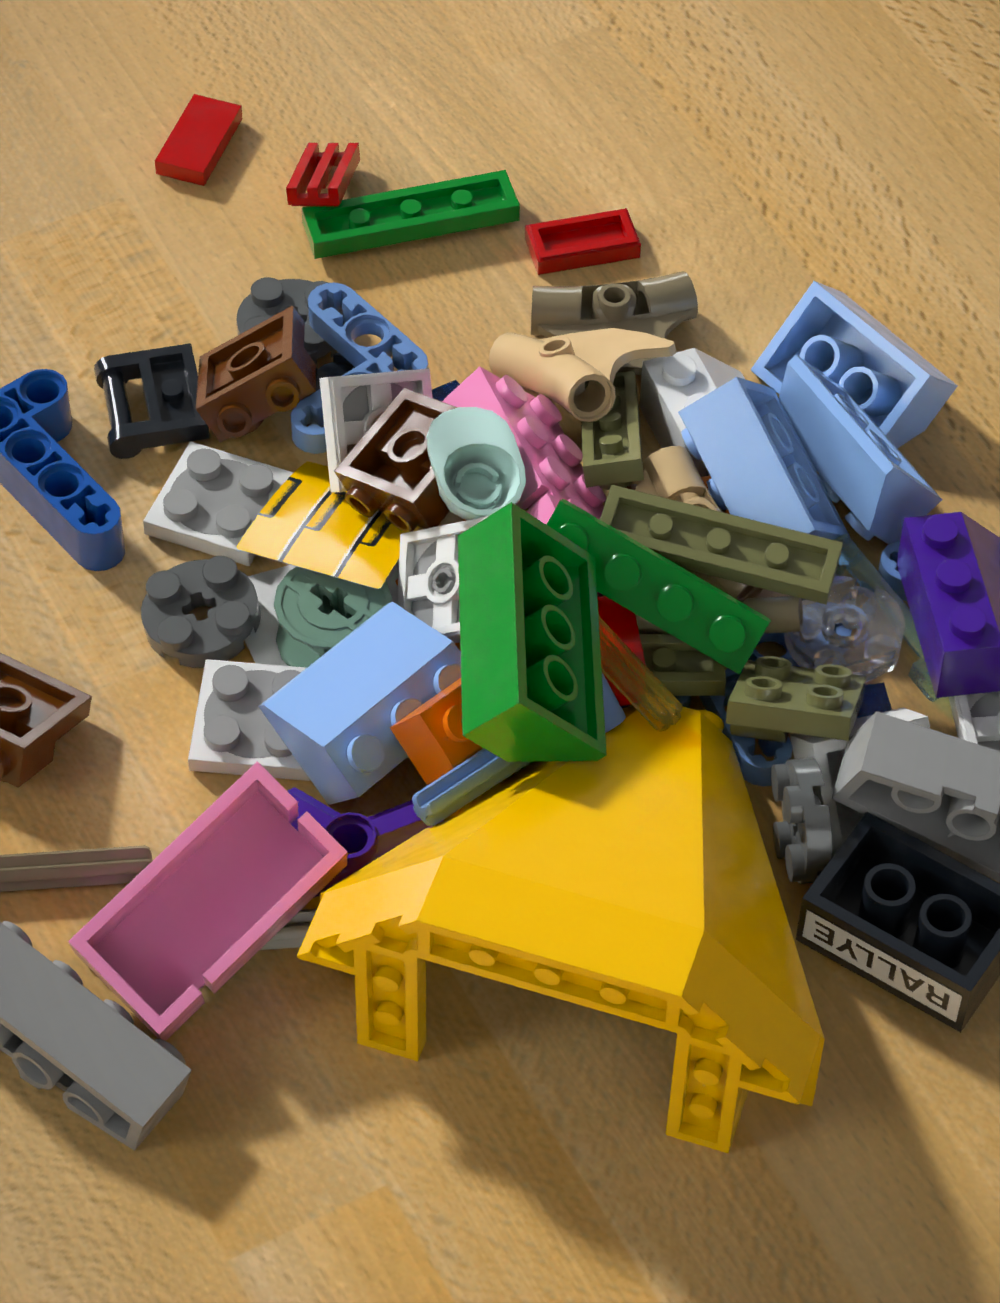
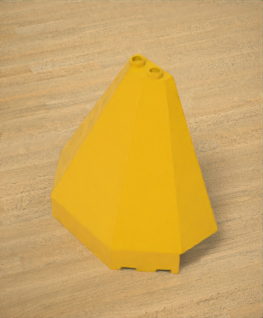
M651 696L648 703L632 704L622 708L626 718L615 728L605 733L607 756L598 761H534L490 788L435 826L427 827L320 894V904L299 949L297 958L355 975L357 1044L414 1061L419 1060L426 1043L427 960L677 1033L666 1126L667 1136L729 1154L749 1091L797 1105L801 1103L813 1106L825 1038L733 743L722 733L724 728L723 720L713 712L694 710L661 701L654 696Z

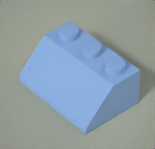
M813 281L751 368L754 374L771 388H774L780 395L787 364L795 355L799 356L844 388L897 449L927 429L958 386L845 293Z
M797 355L788 362L779 400L815 470L819 473L818 475L830 499L834 503L842 500L851 510L845 516V519L865 540L869 541L876 536L888 545L900 541L904 518L927 515L942 499L844 388Z
M735 377L678 412L686 426L681 432L682 438L691 454L697 460H703L711 476V479L707 481L709 492L722 510L728 509L731 515L839 542L850 537L774 388Z
M391 602L258 707L328 805L358 798L408 757L390 727L461 678V652L452 640L396 603Z

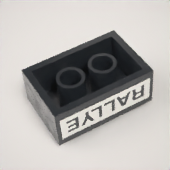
M866 812L803 896L795 940L961 1033L1000 976V883Z

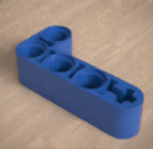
M50 369L31 371L0 388V484L79 565L92 571H105L113 568L122 561L125 555L120 507L57 443L65 438L72 429V414L66 379L57 371Z

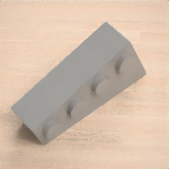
M876 711L847 741L832 799L864 815L866 812H869L964 865L1000 882V751Z
M9 921L0 922V1050L12 1057L14 1065L19 1070L20 1078L39 1090L41 1088L50 1090L54 1085L65 1091L63 1093V1100L67 1108L135 1151L183 1095L192 1069L185 1065L184 1057L173 1045L162 1039H155L154 1041L137 1028L131 1015L121 1005L109 999L102 1001L85 988L80 976L69 965L59 960L52 962L33 948L30 938L21 928Z

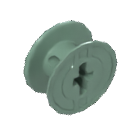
M300 567L290 570L277 586L274 600V609L279 622L276 643L281 659L288 666L309 667L376 612L392 602V595L387 581L384 582L380 589H374Z

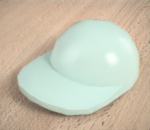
M458 407L443 412L432 421L426 436L427 451L437 481L439 495L450 512L465 520H473L490 516L512 502L516 505L520 501L526 485L525 466L514 434L503 418L493 411L478 407Z

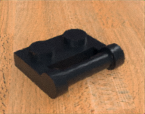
M191 343L102 357L94 365L96 382L104 390L111 426L107 440L109 450L114 457L129 459L135 457L142 449L210 439L209 427L196 410L198 373ZM141 379L149 420L132 421L125 386L128 380Z

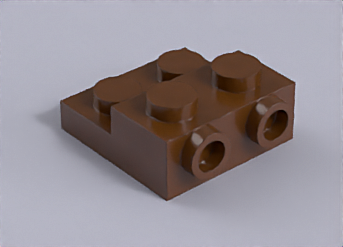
M294 306L285 309L200 356L196 410L220 443L230 437L237 438L253 432L262 424L265 418L278 411L287 412L293 410L300 401L316 392V364L304 348L305 322Z
M403 388L334 470L347 490L345 499L349 505L358 513L369 518L377 510L381 511L396 528L405 533L414 531L417 526L423 529L437 527L450 510L439 495L437 481L427 451L426 436L434 419L443 412L458 407Z
M0 653V781L19 788L53 761L55 742L89 716L92 696Z

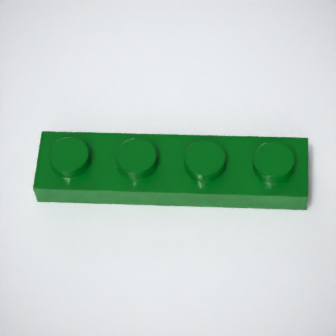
M506 170L344 199L338 206L302 207V223L314 259L520 221V204Z
M564 498L559 501L546 525L595 556L597 592L740 675L770 624L771 619Z

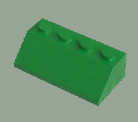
M511 502L458 535L463 736L507 762L598 761L607 756L595 556Z

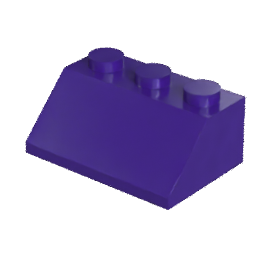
M962 512L905 517L902 526L897 567L936 698L1000 691V537Z

